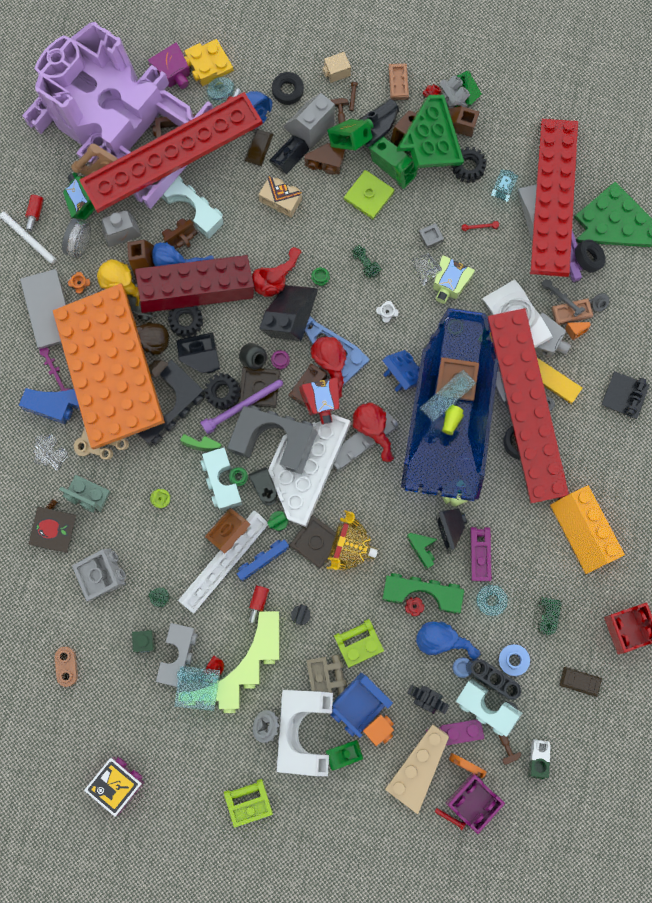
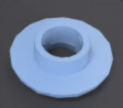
M508 645L499 655L500 667L508 675H522L530 665L529 653L520 645ZM511 655L519 656L520 663L518 666H512L509 663Z

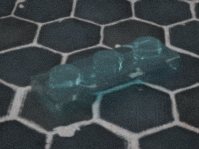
M463 369L420 409L434 423L474 387L476 382Z

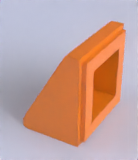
M590 322L567 323L565 330L570 338L575 340L588 332L591 324Z

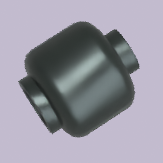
M247 343L241 348L239 359L244 366L257 370L266 363L267 353L263 347L254 343Z

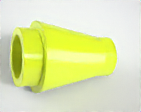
M450 405L446 409L443 433L453 435L456 427L464 417L463 409L454 405Z

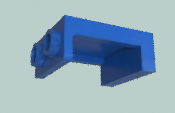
M361 672L332 703V714L330 715L338 723L342 720L347 725L344 729L352 737L356 734L360 738L362 736L361 732L384 707L388 709L393 702Z

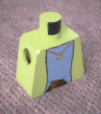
M443 255L433 285V289L438 291L435 299L442 304L446 303L448 297L457 299L472 279L475 270Z

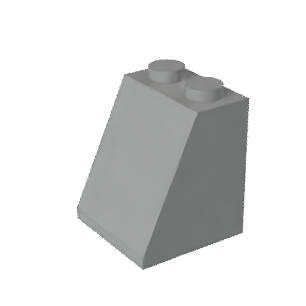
M320 93L308 100L284 125V128L292 135L305 140L311 150L328 132L327 129L334 126L335 104Z

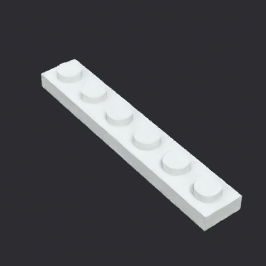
M253 511L246 519L251 524L247 528L246 533L241 535L234 543V546L225 554L219 551L178 600L193 614L268 526L267 521L256 511Z

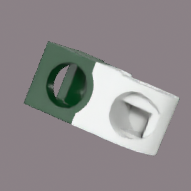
M533 739L527 778L547 780L549 779L550 742Z

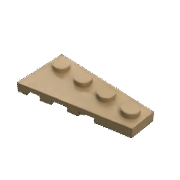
M434 724L430 726L385 788L386 791L416 814L420 811L449 738L448 734Z

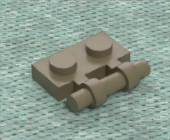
M333 655V664L328 665L326 657L306 660L311 691L332 693L331 689L337 688L338 695H340L345 690L347 684L343 678L342 668L344 667L343 662L340 661V655ZM334 670L336 682H330L328 671Z

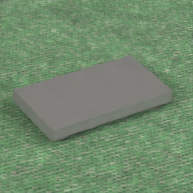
M57 269L21 278L20 281L37 348L43 349L61 344L52 310L65 306L66 301Z

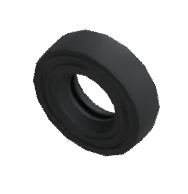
M293 72L280 73L272 82V93L278 102L291 105L301 99L304 93V84L302 79ZM284 83H291L294 85L295 90L291 94H285L281 91V87Z
M586 239L575 248L576 260L585 271L594 273L604 267L606 262L604 251L595 241ZM586 250L592 254L594 262L589 259Z

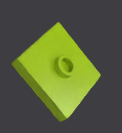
M364 170L346 193L344 200L371 219H374L394 194L395 189L367 170Z

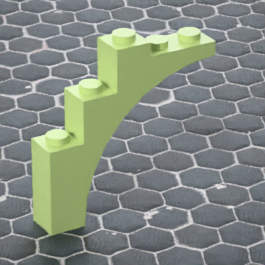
M279 611L259 612L258 627L254 641L247 655L235 670L210 687L193 692L179 693V701L184 702V705H196V701H204V705H216V701H219V709H224V713H236V709H240V685H244V689H255L256 685H260V661H264V664H275V661L280 660Z

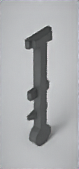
M546 279L542 282V287L551 291L550 295L555 294L559 297L557 298L558 302H565L575 311L573 314L575 317L585 311V308H579L570 301L566 293L562 294L559 288H555L551 280Z

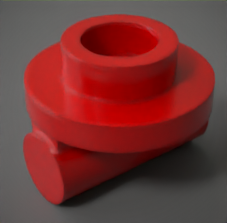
M428 85L422 95L426 98L429 95H442V90L437 85Z
M213 655L203 673L212 678L220 676L224 670V662Z

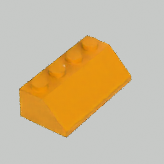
M589 485L550 505L585 574L625 555Z

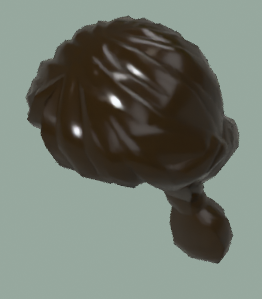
M148 322L136 326L144 351L152 355H160L167 349L170 341L169 333L163 325Z

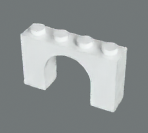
M283 690L277 772L328 776L329 755L311 754L305 751L299 742L298 730L303 718L310 713L332 714L333 693Z

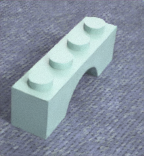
M178 176L161 198L168 204L182 201L192 205L196 210L193 220L195 228L209 239L224 224L223 215L218 209L211 208L209 202L204 197L196 195L193 187L190 185L186 186L182 178Z

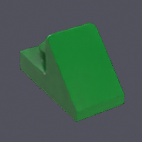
M409 533L406 536L408 542L426 570L434 566L433 561L435 558L430 550L426 551L425 548L435 543L437 539Z
M358 740L326 751V755H329V764L332 771L363 760Z

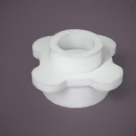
M386 301L381 307L376 309V313L381 315L385 323H388L391 318L397 317L399 313L391 301Z

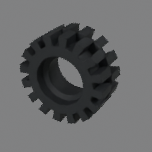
M469 146L465 150L461 149L464 161L469 159L476 163L474 170H466L462 164L452 166L453 174L456 173L455 177L457 179L460 177L461 182L465 179L467 180L466 183H470V180L473 183L476 182V179L479 180L481 175L483 176L486 168V158L484 159V153L480 154V149L475 151L476 147H472V150H469Z
M197 306L177 308L169 311V325L177 336L181 335L182 338H185V336L191 337L193 334L194 336L197 335V331H201L203 317ZM190 314L193 317L192 323L189 326L180 325L179 317L181 315Z
M219 373V376L215 374L213 375L214 379L210 377L208 379L210 383H206L207 389H204L207 401L220 410H223V408L228 410V406H235L233 403H238L237 397H241L239 383L228 374ZM222 385H227L229 388L227 396L218 398L216 395L217 389Z

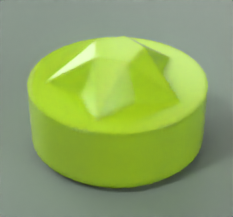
M156 489L150 495V502L156 508H164L170 502V495L164 489Z

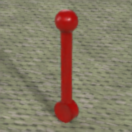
M494 221L492 224L480 225L463 224L461 229L463 231L489 227L497 229L499 222Z

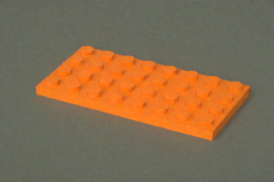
M120 283L52 310L90 447L94 450L165 423L124 285Z

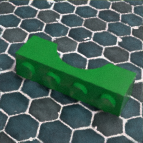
M391 573L385 579L382 601L401 604L411 593L424 592L436 600L439 611L460 614L464 589H460V585L457 584L443 586L440 585L441 582L429 580V583L421 582V578L418 577L404 579L400 574Z

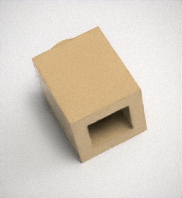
M345 52L324 59L322 70L324 76L329 78L330 83L351 76V66Z

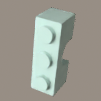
M225 448L202 454L204 460L200 462L203 471H207L209 478L206 479L208 488L214 491L215 496H212L214 507H218L221 512L242 505L236 483L226 486L219 482L221 473L231 469Z
M471 679L456 700L460 704L459 707L468 713L472 712L475 714L476 719L481 723H488L498 735H505L507 737L523 713L507 702L502 704L498 711L488 709L484 700L489 690Z

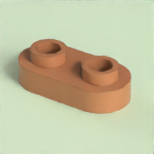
M61 647L55 653L56 678L61 686L70 687L78 679L76 654L69 647ZM63 653H66L68 655V658L66 660H62L61 658ZM65 673H68L70 676L68 680L63 678Z

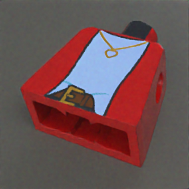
M337 377L299 386L309 415L319 414L321 425L332 423L331 411L339 409Z

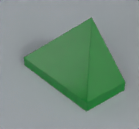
M467 70L457 75V77L463 82L461 86L470 93V96L465 100L468 107L482 93L471 73Z

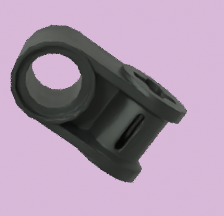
M267 467L250 473L249 477L261 502L266 506L275 504L277 493ZM267 492L271 494V498L269 499L265 495V493Z

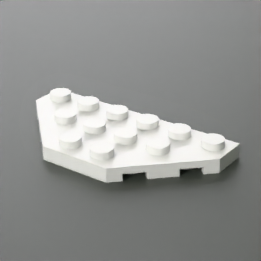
M334 414L331 415L332 423L321 425V421L312 423L317 431V435L302 475L285 470L280 465L287 445V434L282 437L268 469L287 519L304 527H307L351 425L350 420Z

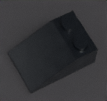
M285 285L283 292H280L266 309L259 329L271 338L302 341L318 289Z

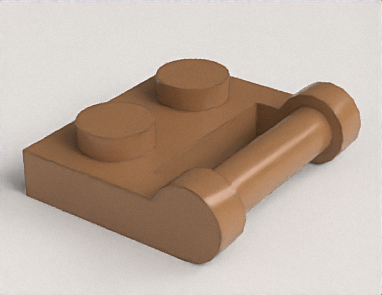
M92 143L87 148V152L78 161H75L71 168L75 173H82L88 176L116 161L118 158ZM93 156H98L89 166L85 165Z

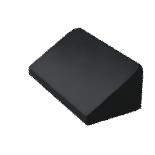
M293 135L269 161L280 171L287 174L309 151V147L305 140Z

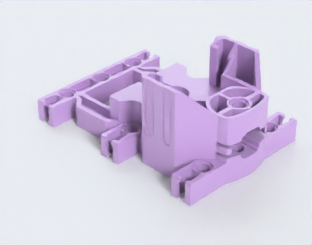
M92 22L71 38L67 36L59 37L41 54L35 65V70L39 75L35 90L39 97L22 117L31 128L35 127L40 134L54 121L59 130L83 145L77 152L79 159L87 152V148L92 143L119 159L131 153L129 151L159 114L167 117L176 125L181 126L213 109V106L207 101L194 117L190 106L164 90L169 85L167 76L162 71L159 76L157 68L153 65L138 80L121 39L105 28L100 27L96 22ZM93 156L88 161V164L90 165L98 156ZM186 166L158 180L157 184H151L134 193L136 200L141 203L144 201L146 206L151 209Z

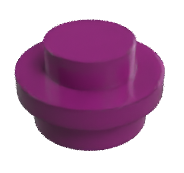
M279 350L273 353L271 363L277 369H284L289 365L290 357L285 351Z

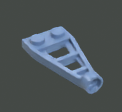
M311 316L309 317L305 333L312 345L316 338L323 333L327 337L336 338L346 350L347 356L342 369L344 386L370 359L357 346L320 325Z

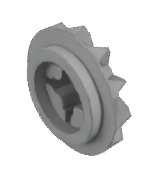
M264 710L256 716L253 723V734L257 741L268 743L269 741H274V736L278 735L277 728L280 725L277 722L279 718L275 716V712ZM266 723H269L268 731L265 730L267 727Z

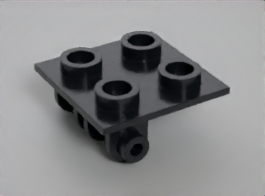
M614 371L601 405L637 419L650 385L646 383L647 380L644 378L636 380Z

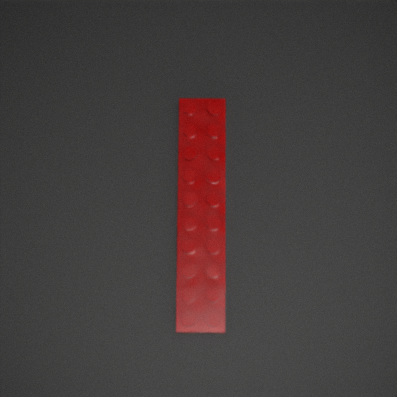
M243 92L79 181L97 213L263 125L249 98Z
M541 120L530 274L569 277L578 121Z
M526 308L490 315L487 317L530 504L569 495Z

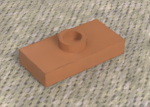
M407 63L389 64L390 99L392 100L409 99Z
M589 298L573 302L579 308H585V311L577 317L573 315L575 311L566 303L552 306L551 309L555 322L558 325L592 318L593 312Z

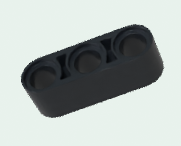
M471 659L467 663V673L501 697L515 700L521 695V687L517 682L485 660ZM477 662L481 666L479 673L474 672V665ZM492 674H495L497 676V682L495 684H492L490 682V677ZM509 685L513 687V693L510 696L506 691Z

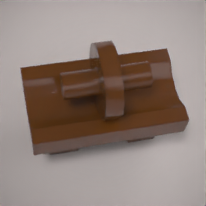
M184 218L177 221V228L174 231L166 229L162 232L164 242L174 246L175 250L183 245L187 248L191 247L189 241L198 234L193 222L190 219L186 221Z

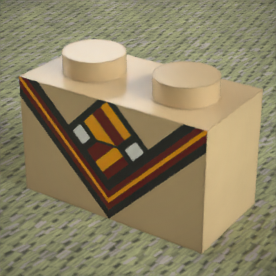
M269 176L259 193V201L292 218L302 201V192L295 186L290 187L284 184L279 178L274 179Z

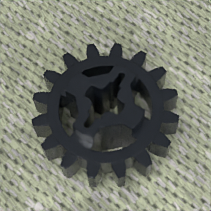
M411 685L407 694L415 699L413 702L415 705L432 714L436 710L446 714L449 705L442 701L443 696L426 686L422 685L421 689Z

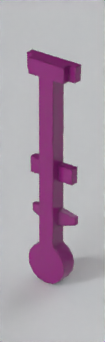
M47 347L40 349L41 356L47 360L44 365L49 364L51 370L48 373L49 375L54 374L61 391L71 390L70 387H64L57 373L60 369L59 367L55 368L52 363L55 361V358L50 359L49 357L50 350Z

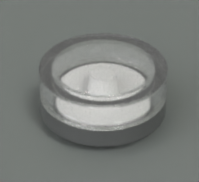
M76 218L70 221L63 237V254L78 259L82 257L90 239V223Z

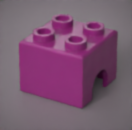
M473 773L445 802L477 834L484 829L506 804Z

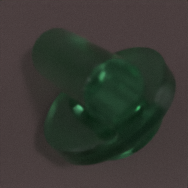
M164 588L151 590L148 596L151 603L156 607L166 606L170 599L168 591Z

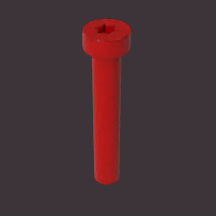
M438 808L434 811L436 814L460 827V830L464 829L465 822L458 821Z

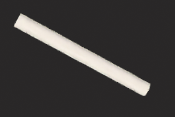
M6 212L0 214V218L51 264L56 262L57 259Z

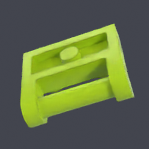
M370 619L365 620L363 624L349 631L333 635L348 668L384 652ZM368 630L370 636L345 647L344 641Z
M263 779L256 780L257 783L233 791H224L234 828L273 815ZM256 791L260 792L261 797L234 805L233 799Z

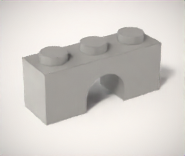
M173 623L170 624L166 643L175 645L179 650V656L171 664L160 663L156 682L180 688L182 684H186L188 673L185 670L187 664L190 665L193 653H190L192 645H195L198 634L195 633L196 629Z

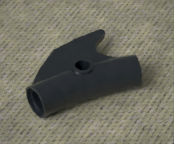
M387 100L378 108L359 118V120L370 119L373 123V129H371L372 139L365 143L366 147H370L391 130L396 115L399 113V107L394 100Z

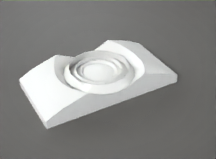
M516 280L509 282L482 298L492 315L526 308L535 348L553 338L542 317L535 310Z

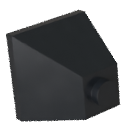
M213 332L176 340L179 361L201 373H212L220 370Z
M459 508L440 511L436 516L447 554H451L456 548L467 523L464 512L461 513Z

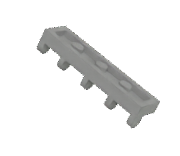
M385 411L387 421L384 433L387 436L398 427V422ZM357 432L342 444L333 467L339 472L375 445L376 442L373 438Z

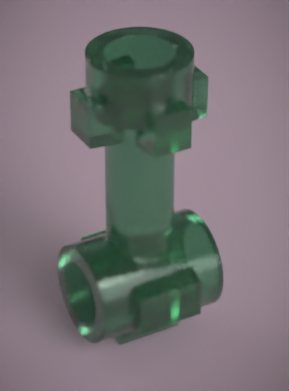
M358 245L352 250L353 257L355 259L359 258L366 267L363 269V272L368 279L376 277L381 271L380 265L376 261L371 263L365 255L367 252L365 247L362 248L361 245Z

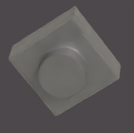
M436 223L419 230V235L427 249L444 241Z

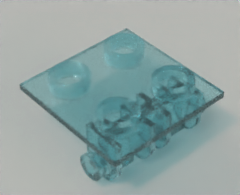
M180 666V671L177 672L178 685L174 707L214 711L220 670Z

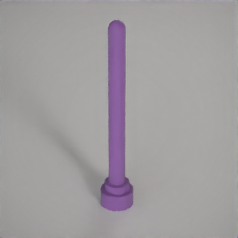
M275 381L213 419H204L200 422L208 435L211 434L218 424L242 411L243 406L248 407L282 387L283 381Z

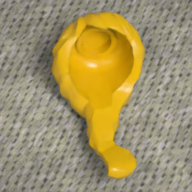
M113 259L103 263L97 273L100 288L108 289L122 283L126 293L136 297V306H139L138 288L132 283L131 270L128 268V265Z

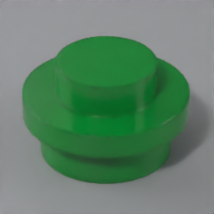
M319 267L313 270L311 279L314 284L323 286L329 282L330 274L327 269Z

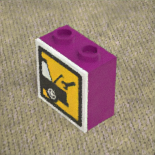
M111 757L84 790L115 817L122 812L144 784L141 780L143 778L142 775L135 770L131 772L126 767L127 763L120 757L117 759Z

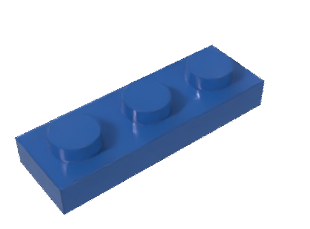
M285 539L282 542L280 540L274 542L270 546L271 549L266 553L262 551L254 557L255 561L251 564L247 562L239 567V572L236 574L243 582L288 550L289 545Z

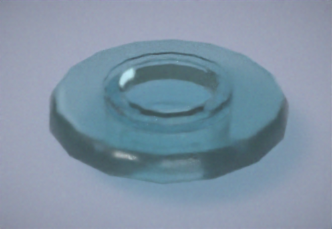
M226 77L212 80L207 86L206 92L208 97L216 101L228 98L234 91L233 81Z
M485 586L477 595V605L481 612L486 615H499L507 607V594L499 586ZM489 595L497 597L498 602L495 606L488 605L486 600Z

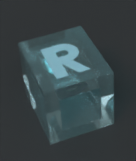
M501 169L491 196L508 202L518 175L513 171Z

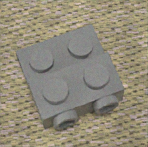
M102 549L72 565L86 601H91L125 585L124 579H126V575L118 567V555L115 551Z

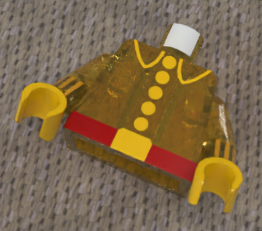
M344 510L346 517L340 518V521L345 523L338 524L328 556V560H331V566H327V569L345 571L355 568L358 563H363L365 557L374 560L377 555V548L369 546L371 537L367 535L366 529L355 518L353 512Z

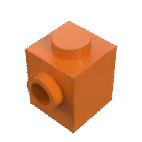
M379 715L363 732L375 746L382 741L385 744L393 737L392 732L394 729L392 726L394 723L387 715L384 717Z

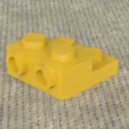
M217 39L203 46L199 43L184 50V58L188 67L191 66L195 81H199L202 86L234 71L231 62Z

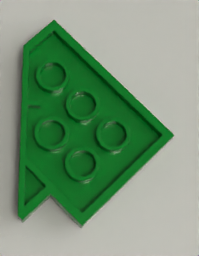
M429 95L425 98L396 149L397 152L410 151L415 168L458 166L464 163L444 95Z
M616 181L574 217L586 230L577 237V243L589 239L598 244L652 247V218Z

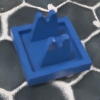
M406 350L388 355L382 360L388 367L383 375L387 377L393 374L400 383L395 388L396 392L402 389L408 390L425 382L426 376L424 371L421 375V368L417 366L413 361L412 355L406 352Z

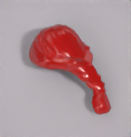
M296 247L291 248L289 251V261L278 267L255 269L252 274L255 291L263 297H273L277 293L283 292L286 282L285 276L295 267V263L302 253L301 250Z
M321 337L312 345L311 357L315 363L330 374L331 378L337 377L340 399L343 397L344 377L342 376V369L345 365L346 350L336 338Z
M374 403L362 404L353 413V428L373 438L376 443L383 447L381 453L382 461L386 463L393 461L391 443L384 433L387 421L386 412Z

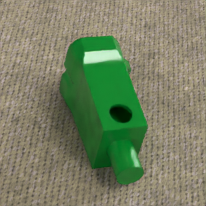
M385 137L367 147L371 151L372 161L392 177L402 189L406 188L415 179L418 168H415L412 157L403 151L397 152V146Z

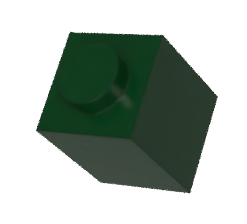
M154 631L132 632L133 652H156Z

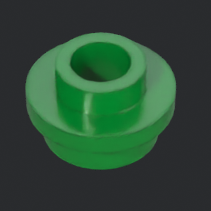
M236 467L230 471L229 480L231 484L236 483V486L240 487L246 484L248 474L245 469ZM241 474L242 479L236 480L235 476Z

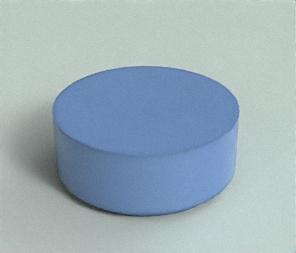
M458 658L454 661L452 669L456 676L460 678L469 676L466 670L469 659Z

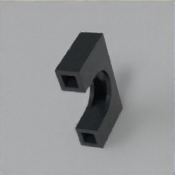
M172 359L159 376L175 391V406L168 414L163 416L165 423L137 433L150 447L158 445L163 439L162 436L167 431L171 432L181 418L184 419L189 415L190 409L194 405L198 406L204 400L203 396H205L203 389Z

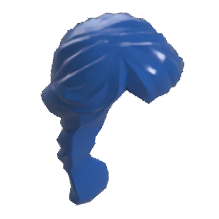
M161 242L156 243L152 251L154 266L214 259L213 255L205 258L184 259L175 250L174 246Z
M442 621L425 623L418 631L416 637L417 646L427 655H438L450 649H466L469 657L472 659L479 658L481 654L480 650L476 649L469 640L459 637L450 625Z

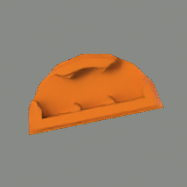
M451 753L449 761L482 779L485 778L487 774L485 770Z

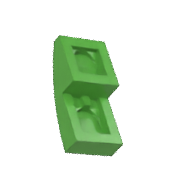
M185 434L180 439L182 445L199 451L211 452L222 448L220 443L206 436L203 437L201 442Z

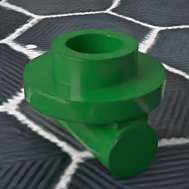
M276 511L270 516L267 524L271 529L281 531L288 526L289 520L284 512Z

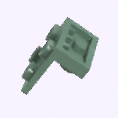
M75 475L68 489L63 487L59 489L63 493L62 497L66 498L67 501L75 505L79 502L84 509L92 513L95 510L101 512L111 491L78 475Z

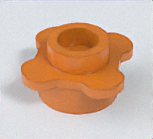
M77 272L68 281V285L73 287L78 294L83 293V289L91 284L90 280L86 279L81 272Z

